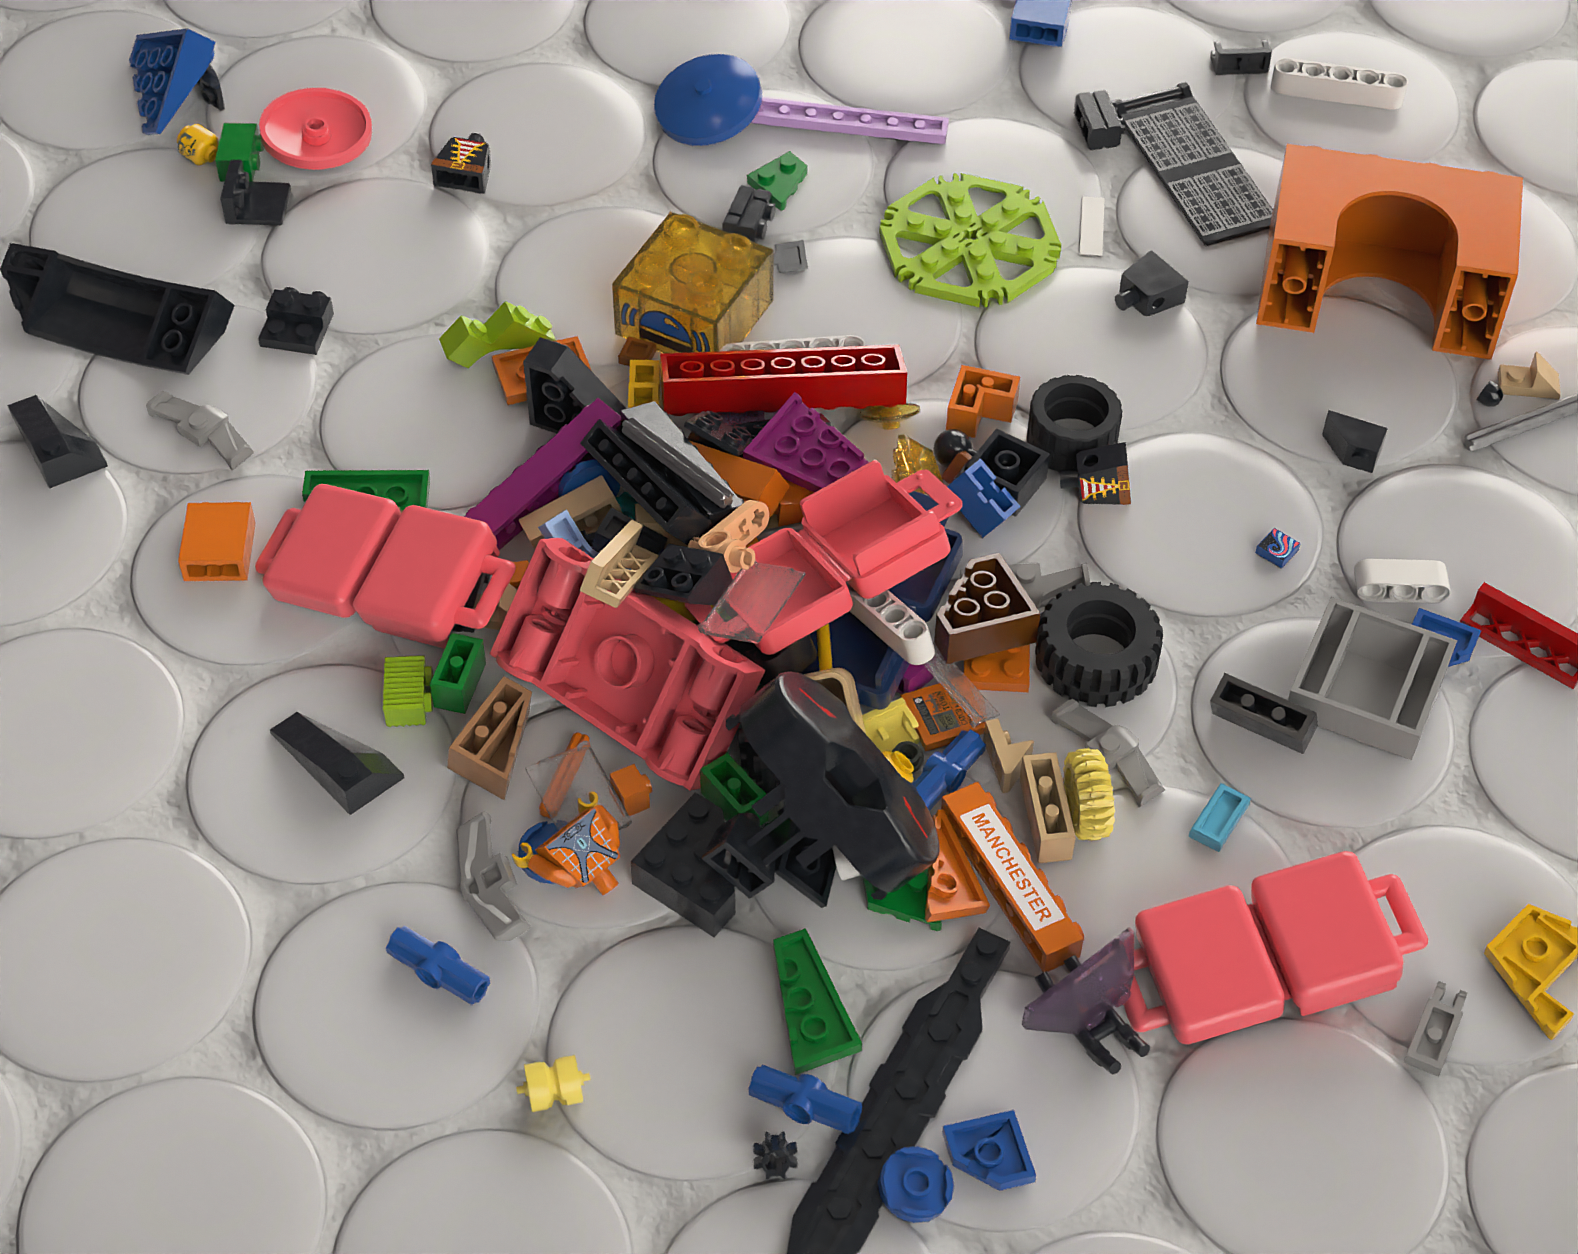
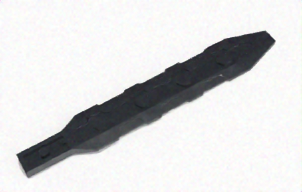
M978 928L949 980L917 1000L902 1026L903 1033L885 1064H880L869 1083L870 1090L862 1102V1112L854 1132L851 1131L849 1134L840 1133L835 1142L836 1148L816 1182L811 1183L793 1214L787 1254H858L879 1219L878 1212L884 1203L880 1198L878 1188L880 1170L888 1158L895 1154L896 1151L904 1147H915L929 1120L935 1118L946 1098L945 1092L962 1061L968 1059L983 1032L980 1001L1010 949V941Z

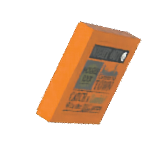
M962 677L900 695V698L903 697L907 707L918 722L919 726L914 729L920 737V743L925 752L949 745L962 730L969 731L971 729L979 735L984 734L985 721Z

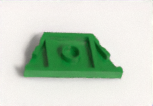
M928 868L898 891L887 892L888 895L882 900H876L871 897L872 892L878 888L863 877L867 910L880 914H891L896 919L909 923L913 919L930 924V929L934 931H941L942 928L941 920L927 922L925 919Z

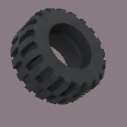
M1091 582L1088 586H1084L1081 583L1072 586L1071 591L1065 589L1056 594V599L1052 598L1045 605V610L1040 615L1035 646V662L1037 669L1042 672L1041 677L1048 685L1053 684V690L1059 695L1063 696L1065 694L1069 696L1068 700L1074 699L1078 703L1079 701L1086 702L1089 707H1097V704H1105V707L1116 706L1118 701L1126 703L1133 700L1135 694L1137 696L1141 695L1147 690L1148 684L1152 683L1156 676L1163 644V627L1159 623L1160 619L1153 609L1150 610L1151 605L1144 598L1138 599L1134 591L1128 588L1126 591L1119 589V585L1110 583L1109 586L1101 585V582ZM1084 635H1103L1117 641L1124 649L1113 654H1096L1082 649L1073 640Z

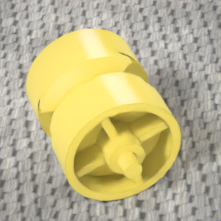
M575 1055L555 1059L553 1067H548L545 1062L540 1061L524 1064L526 1081L523 1082V1086H518L516 1089L517 1094L525 1093V1097L529 1096L532 1112L552 1108L554 1100H559L562 1105L567 1106L583 1103L581 1086L584 1085L583 1081L590 1080V1074H582V1071H578Z

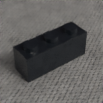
M1224 673L1210 700L1213 715L1301 754H1304L1318 727L1316 712L1227 673Z

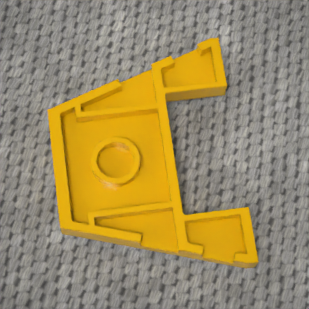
M1527 904L1486 946L1484 954L1550 1040H1553L1571 1021L1574 1013L1545 991L1578 958V928L1572 926V921Z

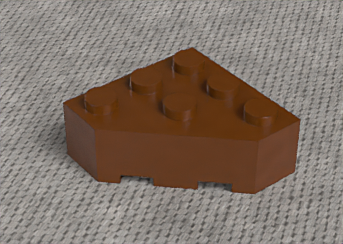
M1000 553L970 559L965 567L963 576L956 581L951 589L947 602L944 606L940 607L936 614L934 644L946 664L1037 643L1040 612Z

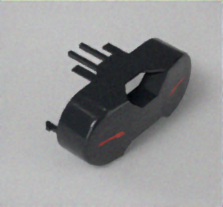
M797 672L781 673L745 701L740 707L739 714L736 716L732 714L726 719V728L729 731L741 722L742 729L750 745L781 782L751 807L761 817L785 798L784 807L777 811L779 816L750 837L746 843L752 847L789 817L800 829V831L762 860L766 866L805 836L818 839L795 857L804 868L835 845L853 867L868 882L878 888L872 892L871 897L876 900H882L888 895L887 892L898 891L936 862L940 852L939 838L933 818L915 786L898 773L889 760L856 724L844 703L824 686Z

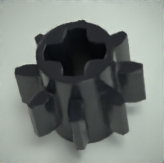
M784 1131L779 1135H770L768 1132H765V1139L762 1144H753V1153L758 1155L753 1159L754 1169L763 1168L767 1180L771 1176H781L782 1179H786V1172L789 1167H798L797 1158L793 1156L798 1151L797 1143H788L785 1139Z

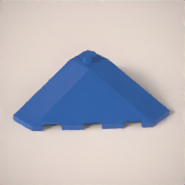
M188 28L136 36L129 62L130 67L137 68L138 72L132 78L135 91L142 93V99L139 98L137 104L139 115L146 116L147 122L142 125L144 134L156 135L162 133L212 62L215 55L213 49L216 41Z

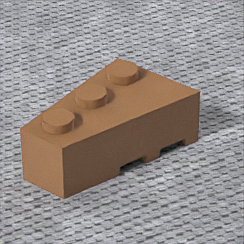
M503 676L450 745L447 768L505 801L530 711L532 691Z

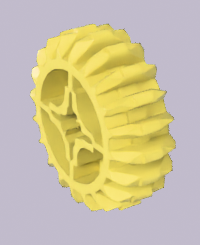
M1085 748L1068 752L1064 760L1063 782L1075 835L1079 840L1088 841L1109 837L1115 822V799L1113 797L1111 775L1108 772V764L1105 762V757L1098 749Z

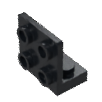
M230 160L220 197L226 224L282 225L291 191L290 183L249 181L248 172H244L242 160Z
M702 411L686 420L684 427L691 431L687 438L689 441L743 458V451L753 440L747 430L739 426L731 427L723 422L722 416L712 411Z

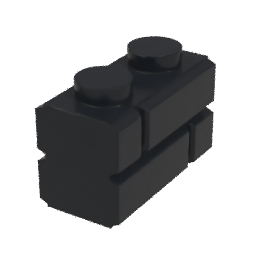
M1106 90L1094 91L1093 94H1090V92L1079 93L1075 98L1074 115L1090 150H1098L1103 147H1118L1121 142V135L1125 134L1124 120L1117 116V103L1115 100L1111 101Z
M743 185L739 187L722 223V241L725 244L734 246L739 244L740 247L753 250L759 239L764 240L767 232V220H773L776 205L772 204V194L770 191L757 189L756 191L752 187Z

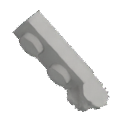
M1440 981L1437 983L1432 999L1429 998L1404 1060V1063L1438 1077L1462 1018L1463 1012L1461 1010L1468 992L1460 990L1453 1001V1008L1442 1004L1440 1000L1443 999L1446 984Z

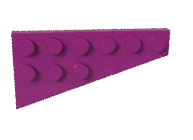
M796 392L793 393L743 451L744 459L777 469L784 479L814 493L869 463L864 458V453L834 426H828L822 421L820 414L814 408L809 409L803 404L802 398Z

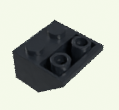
M668 544L634 586V590L636 593L689 604L717 606L734 585V581L723 554Z

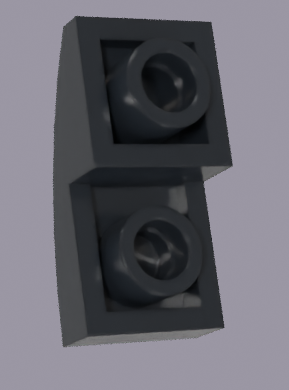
M209 64L197 85L202 88L200 92L204 101L222 111L225 109L220 81L215 70Z

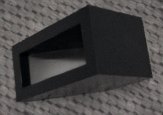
M1329 410L1322 435L1343 465L1373 473L1382 451L1388 428Z

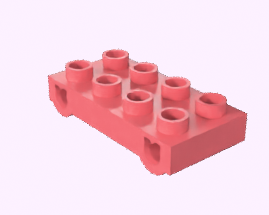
M563 538L540 539L493 644L490 655L496 658L498 665L506 672L519 679L533 683L645 760L649 769L658 776L674 784L681 785L689 791L700 789V769L726 754L740 725L738 723L729 731L726 728V719L732 714L734 716L739 714L741 705L754 695L765 669L725 643L716 642L705 630L650 595L636 593L633 589L617 608H614L581 592L580 588L590 562L594 558Z

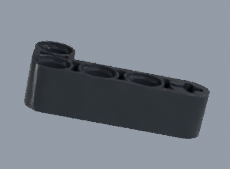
M697 622L696 625L699 626L700 628H702L703 630H705V629L701 626V624H700L699 622ZM744 632L725 642L726 645L765 669L760 681L763 685L768 684L776 676L784 672L801 673L816 660L818 655L810 634L772 655L762 653Z

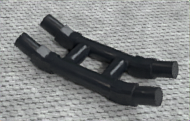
M1076 955L1063 961L1072 976L1071 979L1082 994L1071 1002H1066L1067 1000L1061 994L1058 987L1055 986L1047 971L1034 978L1050 1008L1067 1025L1086 1049L1089 1057L1097 1065L1105 1068L1110 1074L1118 1073L1121 1069V1063L1110 1054V1051L1100 1043V1040L1115 1032V1036L1128 1049H1132L1140 1057H1145L1150 1052V1045L1142 1040L1128 1023L1124 1022L1095 986V982L1091 979L1086 969L1084 970ZM1094 1006L1105 1021L1088 1030L1077 1014Z

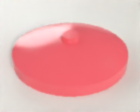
M305 88L288 92L273 100L264 109L259 122L261 142L267 152L280 162L301 169H329L344 165L360 156L366 150L372 138V122L367 108L355 97L328 88Z

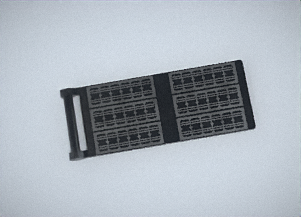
M1187 82L1179 83L1175 88L1124 101L1121 99L1115 100L1118 118H1123L1126 130L1205 246L1269 229L1273 213L1272 207L1196 101ZM1180 98V100H1178V101H1174V102L1162 104V105H1159V106H1155V107H1151V108H1147V109H1143V110H1139V111H1135V112H1131V113H1127V112H1126V111H1129V110H1133V109H1137V108H1141V107L1153 105V104H1156V103H1160V102H1164V101H1168V100Z

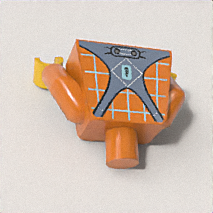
M591 791L589 792V801L591 803L586 804L582 802L581 798H578V811L580 814L537 847L535 850L538 854L533 855L531 846L528 843H521V849L527 855L520 858L512 853L514 863L519 868L528 867L543 879L566 888L584 887L592 881L599 892L605 895L619 884L608 869L610 865L620 858V852L618 851L620 847L618 822L604 806L598 805V795L596 792Z

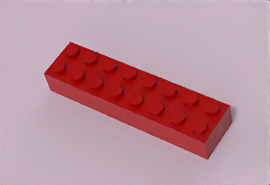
M899 344L660 354L663 410L673 416H684L689 413H701L702 411H712L715 413L732 412L735 414H742L747 411L771 413L779 410L794 392L802 398V403L809 409L822 408L834 410L838 407L863 409L867 406L892 408L897 405H906L907 369Z

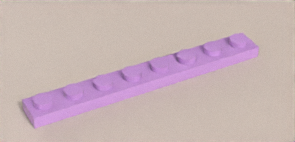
M762 98L760 109L751 123L945 144L949 118Z

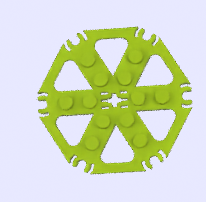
M956 173L953 174L951 182L945 181L942 175L938 178V184L934 177L887 206L884 219H881L879 234L894 277L898 276L900 283L910 279L908 289L915 290L917 294L979 308L980 299L984 307H988L989 298L996 299L998 304L1002 305L1004 296L1007 303H1009L1052 274L1054 269H1056L1057 259L1060 258L1062 245L1044 201L1040 203V197L1037 196L1029 200L1030 190H1024L1023 186L961 173L960 181L959 175ZM977 187L984 191L1003 193L1006 198L977 216L968 190ZM933 194L939 198L946 219L912 212L908 207L926 195ZM1037 217L1044 237L1033 239L1007 232L1028 218ZM896 237L932 246L916 257L907 258L901 254ZM994 259L1032 268L1014 280H1005L1001 277ZM962 262L971 285L961 287L939 282L935 279Z

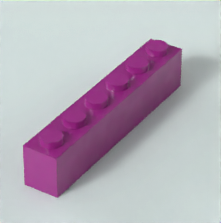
M597 398L590 405L585 406L580 414L568 425L563 426L550 441L540 446L535 454L524 464L515 468L512 474L499 486L494 487L489 495L480 503L470 508L464 517L487 523L496 537V546L500 551L523 530L519 519L559 498L558 486L562 477L568 471L571 473L576 469L575 465L581 462L596 460L580 443L598 419H601L621 433V416L600 398Z

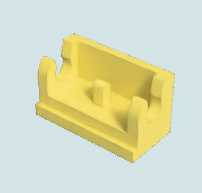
M903 697L891 702L885 709H875L862 715L866 735L881 752H892L899 743L904 741L914 742L915 744H918L920 741V737L914 729L919 726L918 722L907 707Z

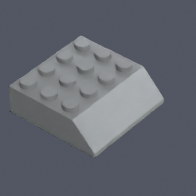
M1331 597L1291 687L1288 700L1316 712L1318 727L1412 760L1440 690L1457 640Z

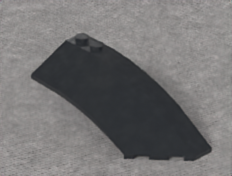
M14 243L9 244L0 267L1 274L7 280L10 287L9 294L15 309L21 315L23 320L21 324L26 333L91 354L186 375L191 373L225 333L235 306L215 290L142 277L79 260L54 250Z

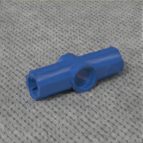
M962 730L942 753L939 751L934 752L925 763L922 774L912 783L929 811L947 792L952 793L960 787L967 770L985 752L986 744L982 741L980 735L973 730Z
M405 925L402 928L398 927L391 934L386 946L387 954L412 968L418 978L427 986L433 989L443 987L471 1005L476 1002L479 1003L485 996L490 985V977L464 962L457 951L447 943L438 941L434 944Z
M763 1064L755 1069L748 1088L749 1096L782 1108L789 1118L798 1123L809 1124L813 1120L846 1134H849L851 1131L854 1132L862 1112V1102L828 1090L827 1086L813 1075L801 1074L797 1078Z

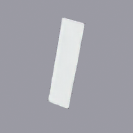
M1082 197L1081 255L1102 256L1104 198Z

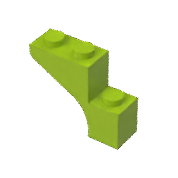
M505 301L484 324L479 320H471L460 315L439 338V341L448 360L469 369L478 359L493 351L531 347L537 343L540 337L550 341H556V338L551 330V323L544 316H536L528 312L521 305L515 306Z

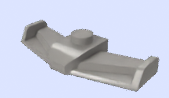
M161 391L146 404L149 415H158L177 422L179 433L197 446L201 447L209 441L227 462L231 470L235 469L254 453L251 447L229 423L228 415L217 407L210 405L198 406L176 398L165 391Z
M1039 563L1008 565L1037 609L1045 607L1052 598L1056 599V594L1065 589L1071 591L1072 586L1081 583L1084 586L1090 585L1087 563L1081 564L1080 567L1041 576ZM960 569V579L963 576L965 569Z
M1074 699L1067 701L1053 711V723H1060L1087 740L1085 748L1098 749L1105 757L1108 771L1117 767L1136 798L1138 807H1141L1165 791L1138 747L1139 739L1127 728L1120 725H1111L1080 706Z
M483 811L456 829L461 880L459 886L464 900L471 905L494 939L511 941L529 930L531 926L505 893L515 887L517 883L508 858L501 853L494 857L492 855L491 816Z

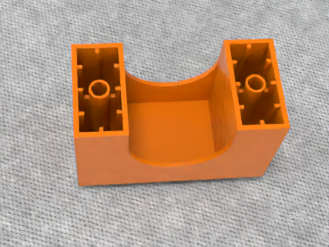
M1287 144L1269 227L1256 324L1314 333L1323 294L1330 287L1351 278L1378 277L1398 282L1410 288L1427 303L1434 319L1432 351L1492 360L1518 277L1523 177L1503 175L1493 171L1482 172L1440 166L1435 163H1419L1385 158L1374 154L1364 155L1329 150L1317 146Z

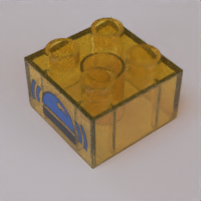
M670 211L612 283L615 335L626 339L630 336L656 343L657 351L662 353L720 351L726 344L743 342L773 302L774 249L749 241L743 235L731 234L698 222L692 216Z

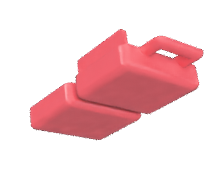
M873 460L802 499L800 502L804 515L802 530L796 532L792 528H783L748 547L755 553L753 566H749L748 570L741 569L736 573L730 572L734 585L719 603L723 610L731 617L732 621L725 623L710 605L685 603V607L716 642L725 643L744 632L762 653L766 655L775 654L851 610L853 601L846 582L862 598L871 599L945 558L950 552V544L945 528L939 522L960 511L963 504L962 500L929 470H919L896 483L891 477L884 475L881 464L877 460ZM921 488L938 505L926 511L909 493Z
M328 484L315 486L301 510L290 508L285 511L255 564L256 571L264 574L262 580L264 587L277 601L342 618L350 617L357 612L366 624L372 625L379 632L443 649L447 645L448 636L455 624L473 629H482L488 624L515 572L516 566L510 560L498 558L500 551L496 546V537L488 524L483 521L416 505L408 506L401 512L396 503L391 499ZM482 573L492 575L476 608L464 607Z
M1342 851L1256 877L1251 884L1252 904L1247 905L1242 891L1238 887L1227 885L1139 912L1135 918V928L1141 948L1113 956L1109 962V968L1130 1025L1135 1031L1146 1032L1170 1024L1176 1039L1180 1043L1192 1044L1276 1019L1284 1011V1000L1291 998L1295 1005L1299 1007L1301 1016H1306L1393 990L1397 987V982L1403 974L1404 960L1402 955L1424 949L1428 944V937L1401 879L1395 874H1388L1368 880L1358 857L1350 851ZM1386 896L1402 934L1393 936L1377 898ZM1145 967H1149L1163 1004L1151 1009H1147L1133 972Z

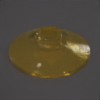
M912 403L897 405L892 408L871 406L861 410L860 417L871 422L882 423V428L885 430L898 429L901 427V421L910 419L920 413V406Z

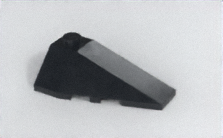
M37 395L7 405L49 489L108 467L97 443Z
M294 713L270 729L273 737L349 815L405 778L404 774L383 753L301 713Z

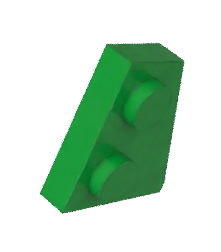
M789 151L747 174V184L756 191L757 189L770 191L772 194V204H775L776 208L783 211L786 208V201L789 196L795 194L798 184L806 177L808 165Z

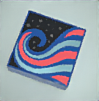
M1274 528L1257 545L1255 553L1282 569L1299 551L1301 543Z

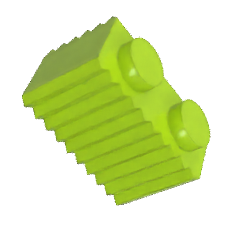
M425 655L385 657L383 712L386 726L398 727L400 725L404 727L405 725L417 726L419 724L424 726L426 724V712H433L432 694L427 692V686H430L433 677L432 666H426Z

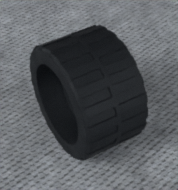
M1063 375L1062 377L1052 378L1048 382L1041 384L1039 389L1032 395L1026 437L1027 443L1050 453L1048 469L1058 472L1059 470L1077 469L1076 454L1079 451L1118 443L1122 419L1121 401L1108 385L1092 377ZM1078 419L1091 424L1094 428L1080 431L1069 430L1055 424L1054 421Z

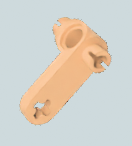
M754 500L744 502L701 538L694 537V540H690L688 547L723 554L731 573H736L741 569L748 570L749 566L752 567L755 562V553L751 548H746V545L767 527L769 522L767 505Z

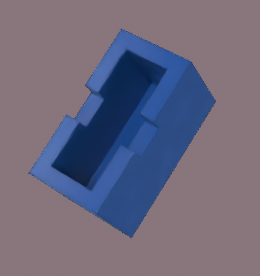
M980 458L947 487L962 500L963 504L960 511L983 538L1021 506L1006 488L999 489L993 481L996 479V476Z

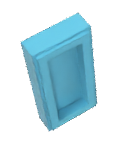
M1220 783L1190 829L1189 837L1220 852L1250 805L1251 798Z

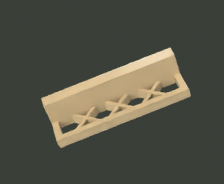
M631 520L590 562L580 588L581 592L614 608H617L631 593L634 586L659 557V555L636 545L643 527L642 524Z

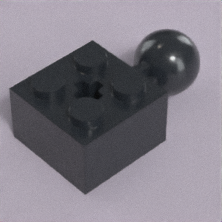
M997 428L978 451L973 449L970 438L964 432L956 429L942 432L934 442V456L944 467H948L956 455L962 451H966L973 456L965 465L964 472L981 458L996 476V479L993 480L1000 490L1006 488L1021 506L1012 514L1014 517L1019 514L1047 479L1050 453Z

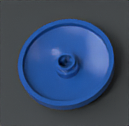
M709 54L696 57L675 68L662 81L655 95V115L662 130L677 142L693 146L719 143L740 133L752 122L762 103V87L758 75L752 66L738 57L726 54Z

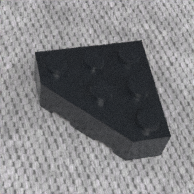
M540 337L523 361L529 422L532 426L557 434L563 426L568 425L577 417L585 406L590 405L597 398H600L620 416L621 410L626 409L620 400L566 345Z
M695 792L630 861L632 884L715 938L736 914L735 886L702 860V856L715 831L725 822L723 809Z

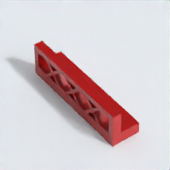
M1484 582L1478 589L1472 606L1460 619V623L1481 630L1480 638L1569 688L1574 689L1578 684V670L1574 676H1571L1560 670L1559 664L1568 663L1578 669V633ZM1478 613L1489 619L1490 625H1480L1471 619ZM1510 631L1517 635L1519 640L1508 641L1502 637L1501 632ZM1539 647L1546 651L1548 657H1537L1531 653L1530 648Z

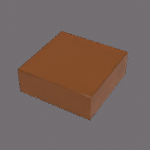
M629 336L618 355V364L630 366V360H652L657 351L656 343Z
M966 451L958 453L943 472L941 478L949 484L961 475L965 465L973 456Z

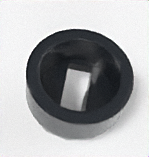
M1490 380L1476 400L1483 405L1495 407L1503 399V391L1499 385Z

